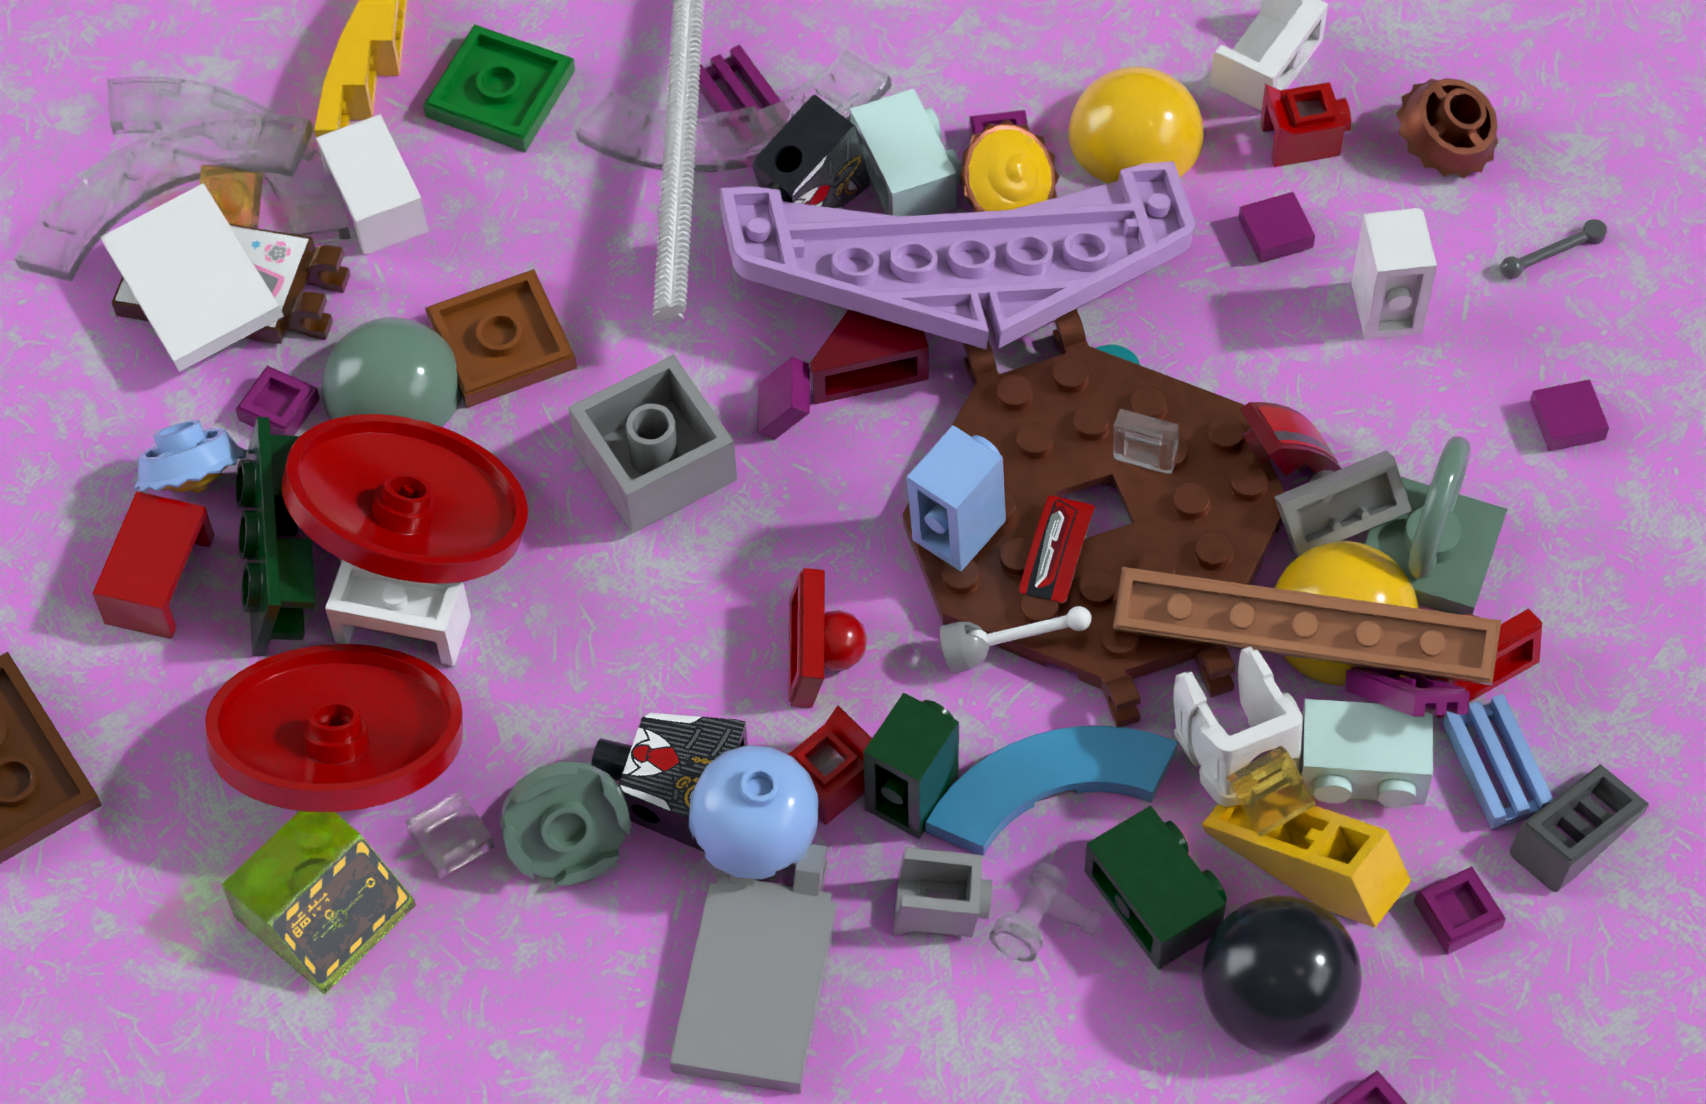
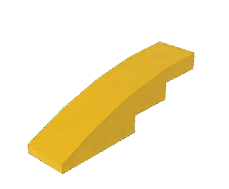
M408 0L358 1L339 37L323 83L314 128L316 137L349 126L350 120H366L373 117L377 76H400Z

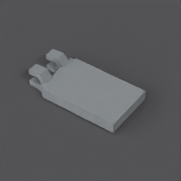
M810 845L805 857L796 863L793 886L762 882L760 879L737 878L732 875L725 876L719 874L716 883H709L670 1059L671 1072L801 1094L837 917V903L831 902L832 893L823 891L828 867V859H826L827 846Z

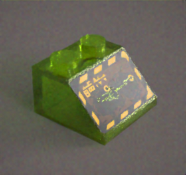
M298 811L221 884L234 917L324 995L416 906L413 897L364 837L335 812Z

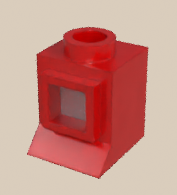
M1330 82L1286 90H1278L1265 84L1260 126L1262 132L1275 130L1271 157L1274 167L1340 156L1344 132L1351 130V113L1346 98H1335Z
M837 705L822 727L788 753L809 773L818 795V818L825 825L865 793L863 751L872 739L839 705Z

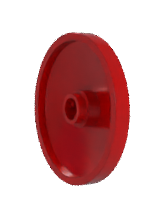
M359 414L338 417L315 425L304 432L291 447L282 478V495L289 514L301 530L315 543L339 559L356 567L402 581L443 584L464 582L488 575L500 569L515 555L528 519V505L524 491L513 473L497 457L479 444L454 431L408 417L384 414Z
M327 644L303 647L270 656L246 667L229 679L217 691L210 702L205 718L207 751L214 769L225 782L240 793L265 804L307 812H343L366 809L413 794L433 782L447 770L456 758L462 744V703L456 688L443 673L412 655L384 647L361 644Z

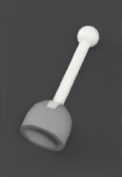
M1076 606L1070 609L1065 616L989 634L972 622L959 621L940 626V639L944 658L951 674L968 671L984 661L987 657L989 646L1069 627L1075 631H1083L1091 623V614L1086 608Z

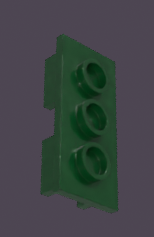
M257 417L246 458L239 460L236 474V503L238 508H244L239 524L240 559L247 560L242 575L241 599L243 611L250 612L253 656H265L270 639L303 640L305 635L303 608L314 609L316 603L311 539L277 537L296 536L298 532V525L289 514L284 503L282 478L288 454L300 436L270 434L269 417Z

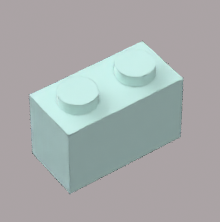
M914 88L850 109V121L856 128L871 185L886 215L901 217L936 215L957 208V183L961 182L959 159L953 149L945 150L940 141L941 128L938 118L931 107L924 109Z
M1305 699L1302 711L1301 769L1298 779V796H1312L1325 803H1341L1349 799L1378 801L1382 805L1395 808L1407 807L1413 803L1425 804L1433 776L1432 714L1425 712V716L1413 717L1379 703Z

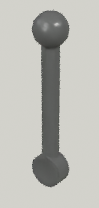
M1588 220L1581 232L1521 258L1514 256L1506 257L1500 264L1501 273L1506 278L1514 279L1521 275L1524 268L1584 242L1595 245L1600 244L1605 239L1607 227L1600 220Z

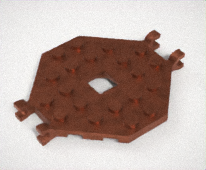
M1074 309L1053 320L1057 329L1052 330L1053 339L1061 355L999 374L989 340L987 350L963 343L967 357L964 358V365L974 387L952 425L971 437L973 435L984 437L997 448L1003 457L1006 521L961 572L913 541L909 502L902 513L903 524L943 625L959 621L972 622L989 634L1065 616L1070 609L1076 606L1086 608L1091 614V623L1083 631H1075L1069 627L1001 643L999 648L1045 666L1046 662H1050L1077 673L1078 680L1102 689L1115 726L1123 727L1140 721V713L1136 705L1140 704L1141 698L1132 679L1195 659L1211 698L1234 690V682L1230 674L1235 673V665L1226 647L1114 631L1113 624L1122 567L1252 585L1263 563V556L1275 532L1278 533L1283 523L1274 497L1285 492L1270 460L1262 465L1242 435L1251 429V426L1240 410L1244 404L1089 346L1077 309ZM1098 484L1116 488L1131 520V524L1084 539L1067 601L1061 603L1020 593L1019 587L1026 561L1048 496L1062 498L1064 495Z

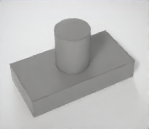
M1387 450L1335 472L1322 470L1316 473L1309 483L1274 497L1292 551L1298 557L1316 546L1344 540L1412 511L1395 458Z

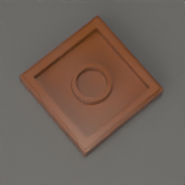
M534 269L425 307L431 329L444 338L454 354L458 373L457 381L467 408L577 369L576 357Z

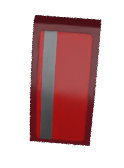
M1249 402L1240 408L1251 426V429L1242 435L1262 465L1272 459L1285 476L1296 469L1301 472L1308 466L1315 474L1322 470L1335 472L1342 469L1317 428L1300 412L1287 406L1267 402Z

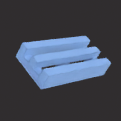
M1504 694L1492 697L1491 702L1486 705H1482L1481 701L1469 704L1468 714L1457 715L1447 711L1443 717L1442 724L1491 830L1529 819L1554 800ZM1490 720H1494L1531 801H1527ZM1475 726L1511 807L1503 808L1468 733L1467 727Z

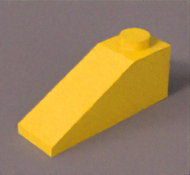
M1274 791L1266 793L1251 803L1245 801L1231 807L1217 804L1202 823L1207 834L1327 911L1374 928L1377 927L1411 882L1388 830Z

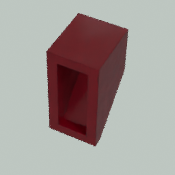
M848 309L810 362L811 393L814 405L929 380V346L924 331Z

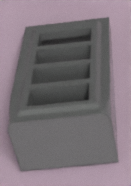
M1600 764L1522 823L1511 846L1510 854L1513 859L1551 891L1558 892L1577 877L1646 812L1649 803ZM1594 794L1616 813L1612 816L1589 796ZM1574 810H1576L1577 812H1579L1583 817H1585L1589 822H1591V823H1592L1595 827H1597V828L1595 829L1593 826H1591L1587 821H1585L1581 816H1579ZM1559 826L1566 834H1568L1572 839H1574L1577 842V844L1570 840L1556 827Z

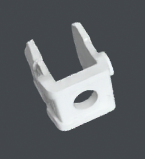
M1252 647L1241 650L1238 665L1240 703L1248 717V724L1251 728L1228 736L1206 703L1207 698L1192 671L1176 675L1173 691L1176 728L1173 732L1175 738L1194 767L1201 765L1199 771L1200 783L1216 803L1224 807L1235 806L1247 801L1248 790L1251 788L1256 793L1288 774L1291 779L1277 787L1280 788L1295 782L1300 777L1303 716L1294 698L1287 692L1281 693L1274 681L1273 672L1260 652L1253 650ZM1273 750L1270 756L1263 762L1254 766H1248L1257 755Z

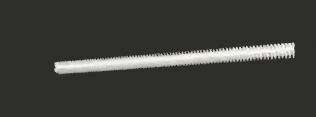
M673 0L671 57L669 58L670 72L668 73L669 88H667L669 93H667L668 103L666 104L665 150H663L664 160L662 162L664 165L662 166L663 176L661 177L663 181L661 182L660 224L658 225L659 241H657L658 252L656 253L658 257L656 258L657 268L655 269L657 274H655V302H653L654 313L652 314L659 322L667 318L674 321L683 320L684 316L682 314L687 309L685 307L687 305L685 301L687 296L685 294L688 292L686 290L688 288L686 284L688 282L687 272L689 271L687 268L689 263L687 261L690 254L688 251L690 246L688 244H690L689 238L691 236L689 233H691V230L689 228L692 221L690 218L692 216V208L690 206L693 205L691 202L693 200L691 196L693 192L691 190L694 189L692 186L694 184L692 180L694 176L692 174L695 173L693 170L695 168L693 164L695 160L693 158L696 156L694 154L696 152L694 149L696 144L694 142H696V121H698L696 118L698 113L696 111H698L697 106L699 104L697 96L699 95L698 85H700L698 81L700 77L698 75H700L699 70L701 69L699 66L701 65L699 61L701 57L699 55H701L700 50L702 49L700 46L702 42L700 40H702L701 35L703 34L701 31L703 30L701 25H703L702 20L704 19L702 16L704 15L702 11L704 10L703 0Z

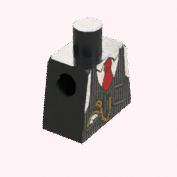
M815 94L805 102L756 156L752 164L759 187L780 190L783 202L841 209L871 185L855 125Z
M648 713L641 718L633 745L600 738L595 746L591 765L608 773L613 780L620 781L619 787L623 791L631 822L705 852L698 845L695 835L693 839L689 829L691 794L708 764L725 751L748 745L746 721Z

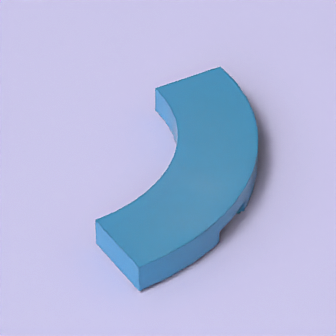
M1077 726L1055 729L1029 736L988 755L963 774L936 804L925 822V832L983 857L999 833L1014 819L1035 807V802L1057 793L1069 790L1075 793H1118L1152 803L1177 753L1178 742L1154 733L1114 726Z

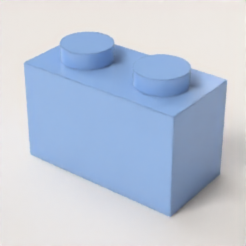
M952 425L907 476L913 541L961 572L1006 521L1003 457L990 441L979 435L971 437Z

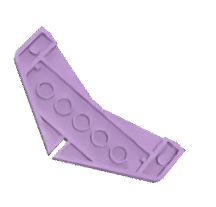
M1174 161L1144 163L1120 170L1119 180L1116 182L1013 210L901 217L783 202L780 190L742 186L725 187L720 190V210L732 265L741 277L755 283H761L986 350L989 330L983 310L988 311L999 349L1186 252L1191 246L1195 227V220Z

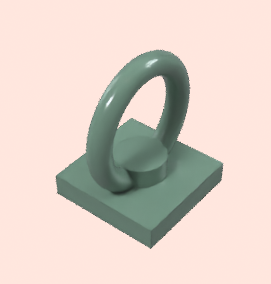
M1455 436L1447 441L1430 485L1401 477L1412 511L1370 528L1365 544L1379 549L1397 562L1411 581L1418 604L1446 613L1473 615L1507 509L1459 494L1467 469L1471 447L1467 439Z

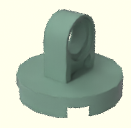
M561 761L538 767L520 779L504 800L499 822L507 855L520 872L532 879L534 878L533 873L543 878H554L555 885L563 886L592 880L613 866L619 858L618 848L625 840L626 833L629 836L631 828L623 791L612 777L588 763Z

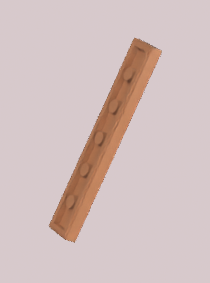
M1122 567L1113 629L1119 632L1236 649L1252 647L1253 650L1264 653L1492 685L1501 620Z

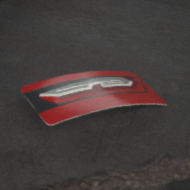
M1048 496L1026 561L1019 587L1020 593L1061 603L1067 601L1081 548L1095 509L1094 505L1057 496Z

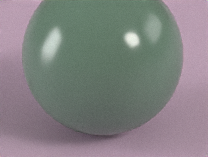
M384 317L365 322L352 329L336 344L323 372L322 396L330 420L349 415L384 414L413 418L443 427L454 415L462 398L457 381L456 360L448 343L430 327L407 318Z

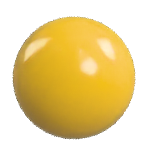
M1131 66L1108 72L1088 86L1079 97L1072 111L1068 139L1072 153L1079 164L1092 176L1108 184L1119 180L1120 170L1144 163L1174 161L1179 177L1183 176L1195 164L1201 153L1204 141V126L1200 109L1195 99L1177 79L1154 68Z
M1338 541L1325 543L1304 552L1287 566L1275 585L1276 589L1418 608L1415 590L1411 581L1397 562L1379 549L1358 542ZM1282 655L1288 663L1302 674L1330 685L1345 686L1346 669L1356 667L1354 665Z

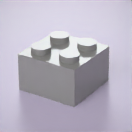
M675 355L568 407L574 447L631 533L737 480L734 440Z

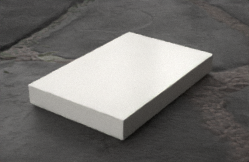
M204 183L100 237L179 372L284 317L279 304Z

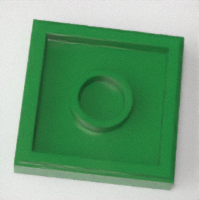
M474 24L423 104L425 117L526 152L574 74V58Z

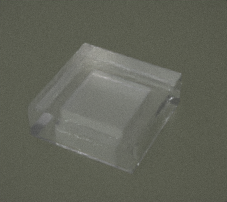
M1120 408L1113 425V458L1165 474H1172L1178 458L1179 424Z
M461 790L405 821L408 832L439 879L495 847L493 837Z

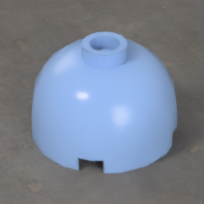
M746 745L723 752L706 766L691 794L689 829L693 839L695 835L698 845L705 851L704 857L715 868L737 878L765 879L775 876L777 870L788 867L794 861L795 865L804 858L815 837L818 826V795L811 777L792 756L775 748Z

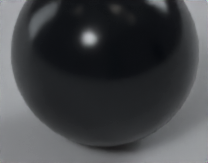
M1270 896L1246 903L1229 914L1220 923L1206 947L1202 964V985L1207 1005L1213 1017L1234 1040L1260 1053L1276 1056L1297 1055L1322 1046L1336 1036L1347 1024L1355 1010L1360 995L1362 970L1353 939L1335 916L1323 907L1305 899L1292 896Z

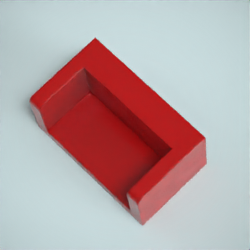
M136 491L92 593L104 624L168 639L173 637L177 628L169 607L173 593L193 545L210 547L215 536L205 506Z

